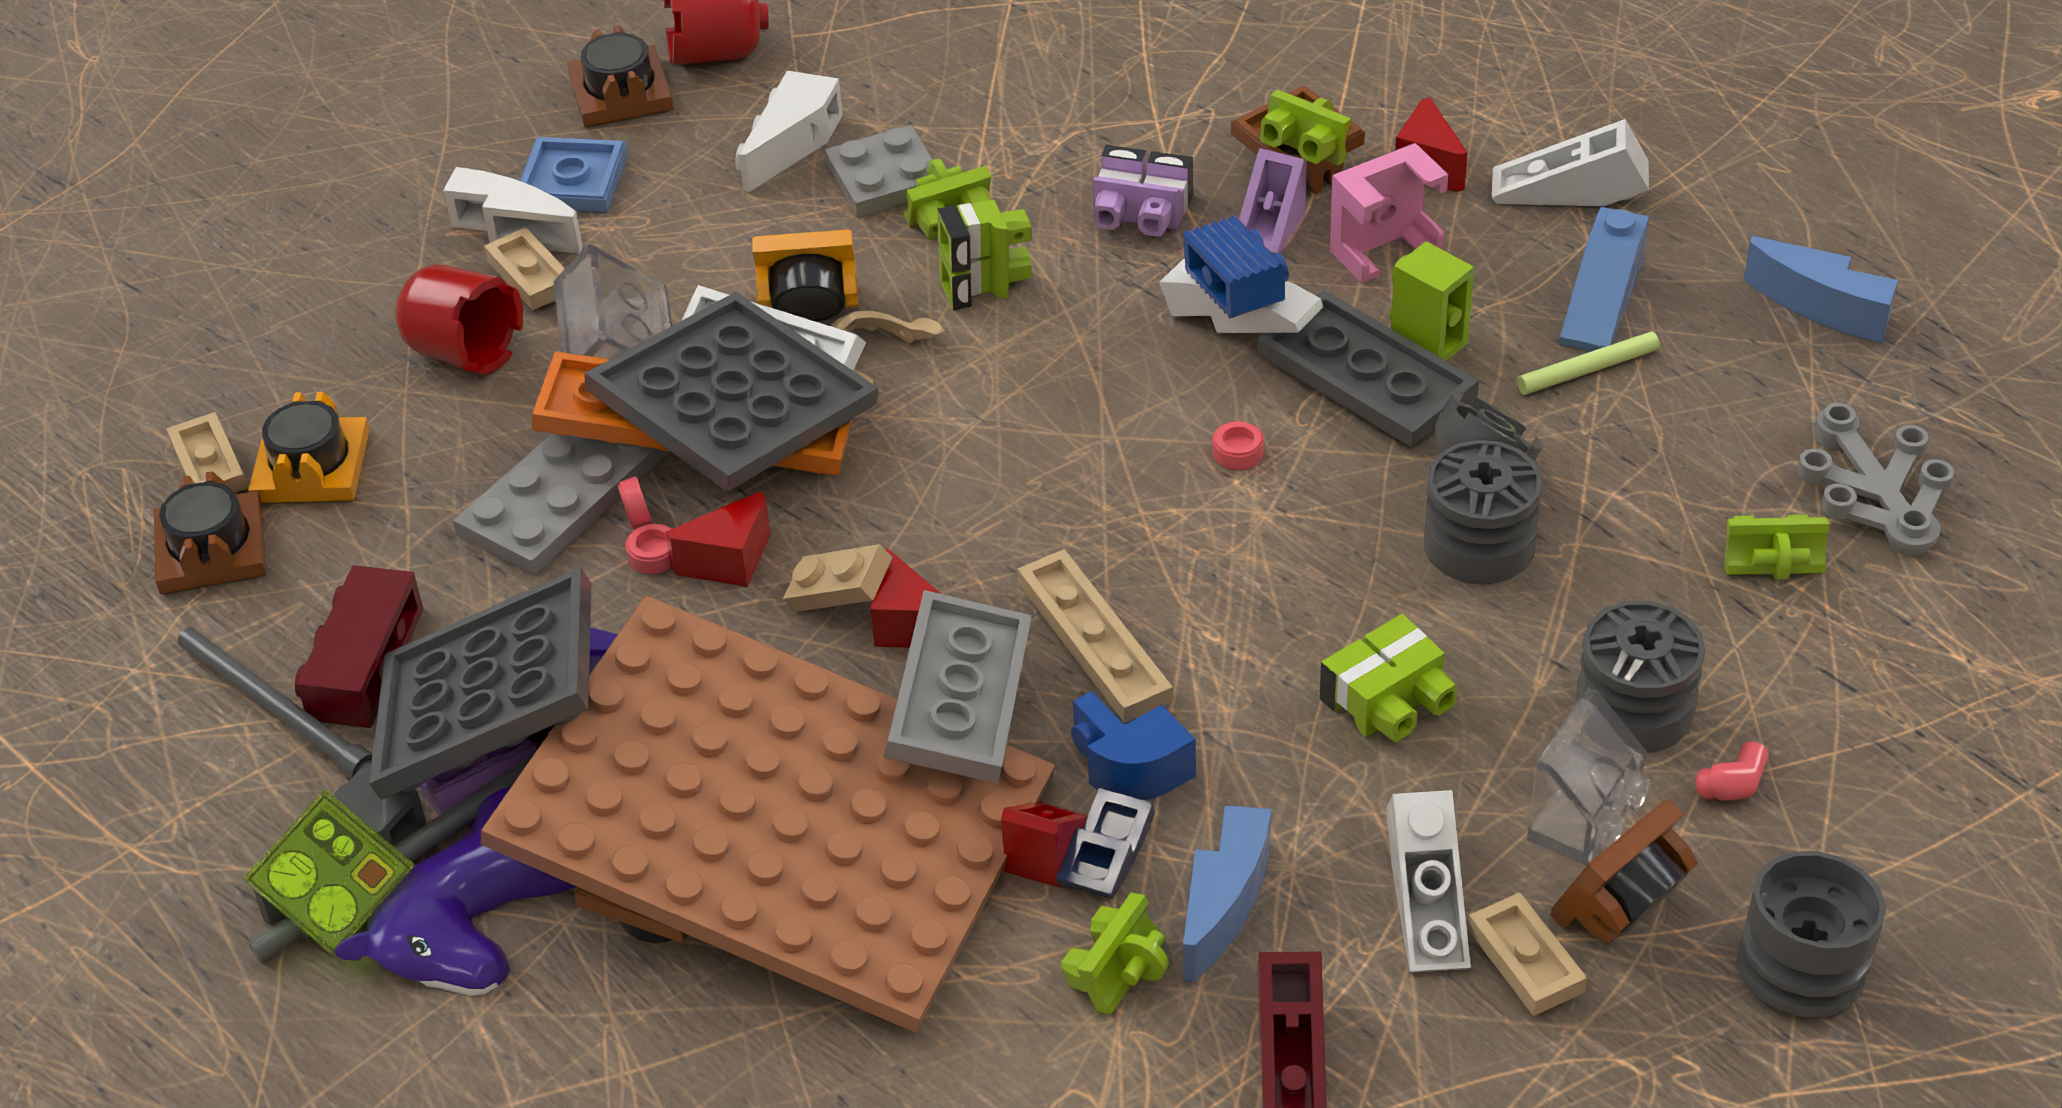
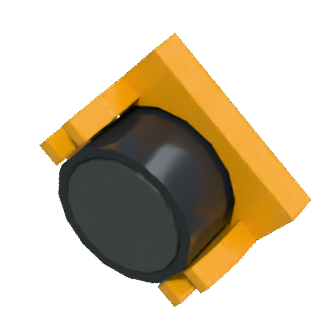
M844 229L752 237L758 304L815 322L827 320L841 312L845 307L844 296L846 308L859 307V284L852 230Z
M301 392L294 393L291 403L272 413L262 427V438L248 492L258 491L262 503L354 501L370 432L367 417L339 418L335 403L324 392H317L315 401H307Z

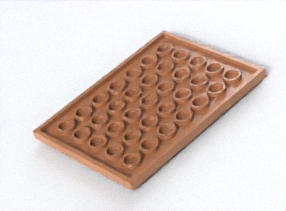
M645 595L589 675L588 710L581 712L578 717L569 723L554 725L482 828L481 845L917 1033L1005 868L1007 855L1003 853L1001 827L1003 809L1040 801L1052 780L1055 764L1006 744L1002 769L997 784L885 758L884 754L897 703L896 698Z

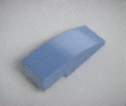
M1752 236L1749 243L1744 275L1746 282L1787 309L1818 324L1852 336L1879 343L1883 342L1891 317L1898 280L1849 270L1850 256Z
M1225 805L1219 851L1195 849L1183 940V981L1196 982L1221 957L1240 932L1254 907L1265 878L1271 849L1272 809Z

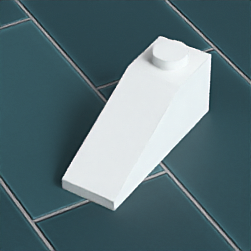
M1626 119L1493 167L1492 199L1495 204L1606 206L1620 200L1632 199L1640 193L1649 191L1648 158Z

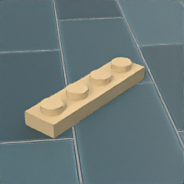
M1065 549L1017 568L1018 584L1124 723L1142 716L1161 704L1165 706L1173 702L1172 685Z

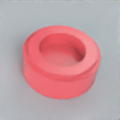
M1234 421L1226 423L1217 428L1213 434V458L1219 465L1227 469L1245 470L1252 468L1264 456V435L1258 427L1247 422Z
M637 476L620 481V485L617 486L632 529L653 524Z
M648 524L635 529L628 536L625 543L630 566L643 574H659L671 569L665 532L672 528L662 524Z

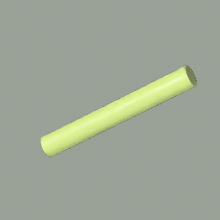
M1651 331L1517 377V386L1522 395H1528L1657 351L1660 348V342L1656 333Z

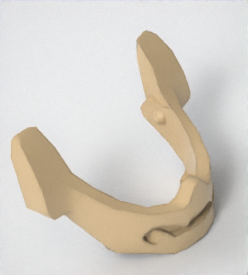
M855 311L835 320L830 325L847 332H851L854 329H863L871 333L877 328H882L893 333L908 344L915 340L934 338L945 331L939 323L929 318H917L909 323L876 311ZM854 368L853 371L873 384L872 378Z

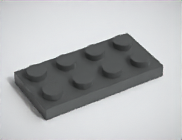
M1325 290L1316 295L1321 298L1323 308L1298 333H1265L1257 339L1258 355L1410 447L1416 445L1435 430V424L1440 412L1453 392H1463L1464 394L1460 402L1468 404L1478 396V379Z

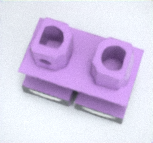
M1105 144L1101 156L1102 168L1099 177H1094L1093 179L1094 217L1097 228L1114 230L1120 226L1121 221L1137 223L1138 229L1144 235L1161 237L1166 228L1178 229L1193 196V157L1151 151L1147 161V150Z

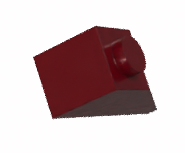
M1322 951L1259 952L1257 978L1262 1108H1327Z

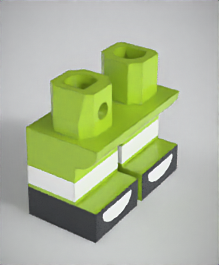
M994 199L937 208L938 243L940 246L938 247L939 281L953 311L971 307V296L991 292L996 297L1009 298V283L1032 278V264L1026 247L1009 249V245L1032 240L1031 222L1024 209L1000 212Z
M1402 613L1366 634L1364 642L1358 639L1321 661L1319 699L1334 712L1343 707L1353 715L1358 730L1365 738L1379 730L1394 742H1398L1411 734L1417 726L1418 712L1413 709L1414 707L1422 704L1433 715H1442L1455 706L1457 685L1444 672L1445 653Z

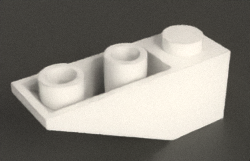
M787 71L778 87H774L771 90L768 104L763 113L755 117L752 131L746 142L741 143L737 149L735 166L738 171H741L743 191L751 192L828 143L843 116L839 78Z
M1452 790L1393 794L1386 808L1392 871L1409 973L1470 969Z

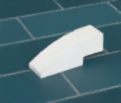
M456 167L443 190L451 227L487 231L489 243L527 227L548 251L581 253L583 247L576 211L558 198L537 187L510 177L468 168Z
M1185 259L1159 281L1171 316H1211L1217 333H1298L1323 308L1321 298L1287 281L1285 282L1284 301L1229 319L1227 313L1224 314L1223 309H1219L1218 303L1215 304L1213 298L1210 299L1209 294H1205L1204 288L1201 289L1200 285L1196 284L1195 279H1192L1190 274L1187 275Z

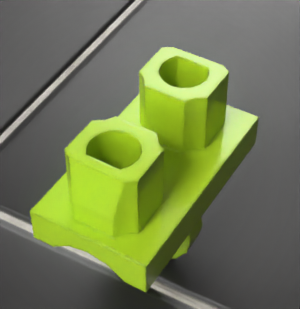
M1277 89L1270 94L1268 114L1261 121L1260 141L1274 148L1285 144L1298 149L1302 159L1316 165L1320 161L1325 160L1339 166L1346 160L1345 141L1352 118L1334 112V105L1330 100L1320 97L1314 103H1311Z
M940 158L929 160L927 162L928 175L915 179L916 187L908 189L906 192L908 209L904 211V217L909 227L918 224L929 240L937 238V208L991 200L989 190L992 176L987 166L963 172L960 166L946 169Z
M1806 514L1788 515L1786 518H1754L1753 515L1734 516L1732 519H1727L1724 562L1726 574H1773L1776 581L1788 580L1790 574L1825 573L1826 542L1830 526L1827 517H1809Z
M1130 893L1120 908L1101 906L1091 919L1090 933L1095 942L1091 950L1071 948L1061 961V970L1069 987L1087 992L1096 1012L1111 1015L1131 985H1136L1140 978L1157 981L1163 977L1169 967V959L1161 948L1166 938L1148 916L1147 906L1149 902L1146 895Z

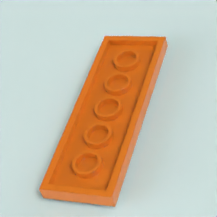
M554 352L532 412V430L554 433L561 436L568 435L602 440L608 443H622L670 451L585 390V373L610 359ZM853 418L773 466L839 476Z

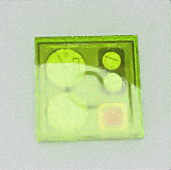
M324 789L244 876L243 881L335 957L334 950L337 945L344 939L353 936L379 905L414 868L415 864L330 792Z

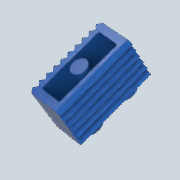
M1231 215L1228 220L1222 218L1219 223L1214 220L1210 226L1205 223L1201 229L1196 226L1193 231L1187 229L1183 234L1185 270L1187 275L1190 274L1191 278L1195 279L1196 284H1199L1201 289L1204 288L1205 294H1209L1210 299L1213 298L1215 304L1218 303L1219 309L1222 308L1224 314L1227 313L1229 319L1285 300V282L1289 279L1287 263L1280 253L1272 254L1264 246L1263 239L1256 229L1249 230L1237 217Z

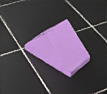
M1259 148L1239 220L1249 230L1256 229L1260 233L1264 246L1270 252L1281 253L1305 215L1307 161Z

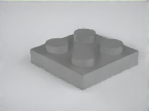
M912 125L893 128L881 134L847 141L841 145L824 149L826 165L857 218L907 204V190L916 187L915 179L928 175L927 162L933 160Z

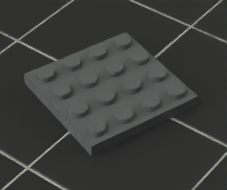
M737 292L585 373L586 391L727 492L876 405L878 397V387Z
M581 567L385 654L369 784L380 800L398 792L413 791L430 778L451 769H463L471 765L478 757L501 747L516 746L529 735L554 724L562 725L569 723L578 717L581 712L588 710L592 583Z

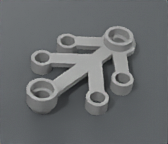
M1832 403L1826 406L1818 414L1814 433L1815 439L1825 448L1843 450L1859 473L1832 465L1831 456L1824 450L1813 448L1801 453L1797 470L1798 476L1808 483L1829 485L1824 491L1821 505L1822 511L1834 519H1849L1884 530L1890 547L1899 554L1920 556L1927 553L1937 543L1940 536V523L1932 513L1941 495L1947 493L1951 488L1954 476L1953 467L1948 462L1939 459L1926 461L1922 465L1918 481L1921 489L1910 506L1900 491L1916 459L1923 457L1926 452L1929 439L1928 433L1916 425L1900 427L1896 432L1893 449L1895 452L1886 470H1884L1858 433L1860 420L1855 410L1844 403ZM1857 494L1879 501L1884 509L1857 502Z

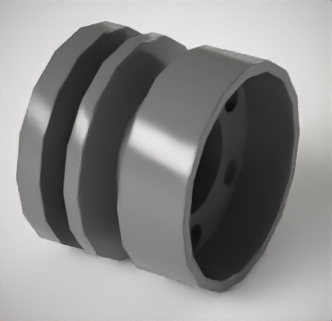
M1474 440L1455 444L1437 456L1429 467L1423 546L1430 562L1447 576L1465 583L1492 584L1506 581L1525 571L1535 554L1542 475L1535 461L1518 448L1502 442Z
M1624 601L1604 608L1589 621L1583 636V652L1580 660L1581 671L1578 676L1575 700L1579 721L1589 735L1608 747L1629 753L1657 752L1674 746L1689 733L1695 717L1699 694L1698 684L1702 676V665L1706 652L1702 633L1689 617L1671 606L1652 601Z
M1819 851L1790 852L1771 859L1757 875L1736 962L1741 980L1755 997L1778 1011L1796 1016L1828 1017L1848 1009L1863 992L1872 954L1875 952L1883 925L1886 905L1880 887L1863 869L1835 855Z

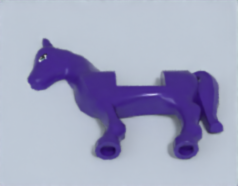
M590 627L589 675L618 634ZM554 725L549 726L538 732L551 731ZM511 787L503 788L486 797L481 803L475 815L471 832L408 870L374 907L368 921L367 932L358 933L344 939L335 948V955L342 960H361L362 957L369 956L387 970L404 978L423 983L427 987L439 988L468 996L483 995L498 987L507 978L510 967L500 945L476 929L471 918L514 899L549 896L577 886L481 845L482 828Z

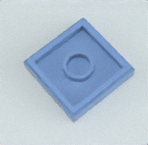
M536 137L520 181L558 198L575 211L608 213L628 156L626 141Z

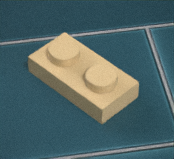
M527 227L484 246L487 261L510 286L518 289L521 299L532 311L575 291L572 275Z
M216 412L166 428L171 445L185 476L189 475L195 483L205 482L206 472L213 471L235 493L248 489L242 469Z
M880 544L804 556L793 570L792 580L783 600L795 612L873 601L893 557Z
M1520 892L1469 915L1467 930L1533 1016L1586 992V975Z

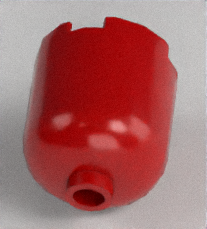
M664 0V8H671L674 27L665 28L669 61L673 65L680 64L681 66L744 59L756 49L760 39V30H768L769 14L766 2L759 3L758 0Z
M433 264L421 268L406 280L398 295L395 307V320L402 340L415 352L463 370L485 375L498 370L510 359L512 351L506 348L511 341L514 329L522 330L523 303L518 289L507 285L502 278L447 265Z

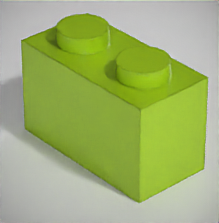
M1425 241L1409 255L1402 256L1393 268L1391 276L1393 295L1389 313L1391 329L1447 361L1469 342L1474 266Z

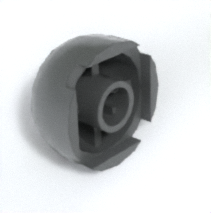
M1456 391L1451 394L1435 424L1434 443L1438 455L1455 444L1474 440L1498 441L1523 451L1534 461L1543 449V445L1537 437H1535L1531 445L1521 437L1526 429L1523 424L1482 399L1475 397L1471 405L1460 402L1464 394L1463 392Z

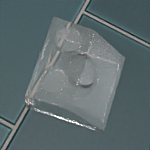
M1589 687L1586 689L1535 764L1527 834L1528 841L1585 866L1597 857L1603 848L1606 849L1621 836L1625 823L1623 817L1629 809L1637 811L1640 808L1650 785V779L1643 777L1647 752L1599 691Z

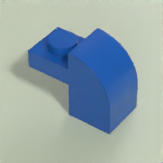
M1092 691L1073 701L1074 727L1071 728V735L1078 750L1085 757H1088L1089 784L1096 790L1101 788L1140 800H1148L1164 795L1196 777V739L1162 704L1124 725Z

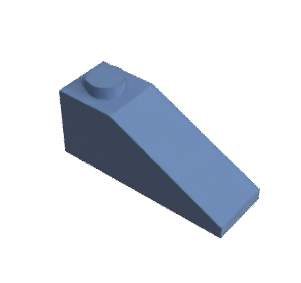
M1600 207L1588 237L1560 334L1559 345L1594 351L1613 344L1644 262L1649 216L1630 213L1621 209L1615 210Z

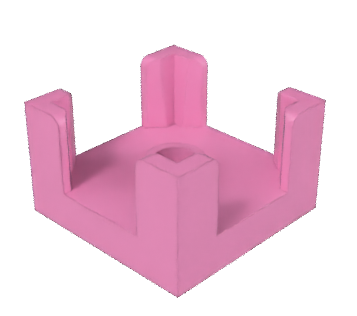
M1416 143L1332 175L1330 252L1360 283L1380 275V270L1363 252L1398 238H1402L1413 250L1425 241L1443 250V230L1423 212L1424 183L1431 188L1435 187L1441 194L1447 192L1448 174Z

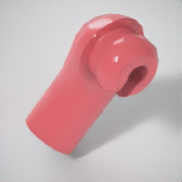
M1749 741L1741 746L1736 762L1717 763L1712 768L1701 769L1695 778L1698 794L1707 800L1716 798L1720 801L1743 800L1753 796L1757 791L1769 757L1768 749L1758 742Z

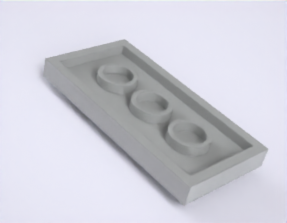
M552 433L453 520L456 535L535 576L621 497L617 486L620 485V481L637 476L639 481L670 451L622 443H608L602 440L568 435L561 436Z
M924 590L884 757L998 784L1032 615Z

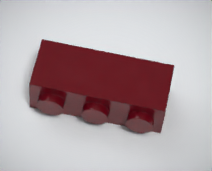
M352 565L343 586H338L335 590L332 610L325 624L318 627L314 637V648L306 665L299 667L295 677V693L297 697L301 698L304 710L321 723L362 728L372 727L378 713L385 654L409 643L424 609L414 572Z

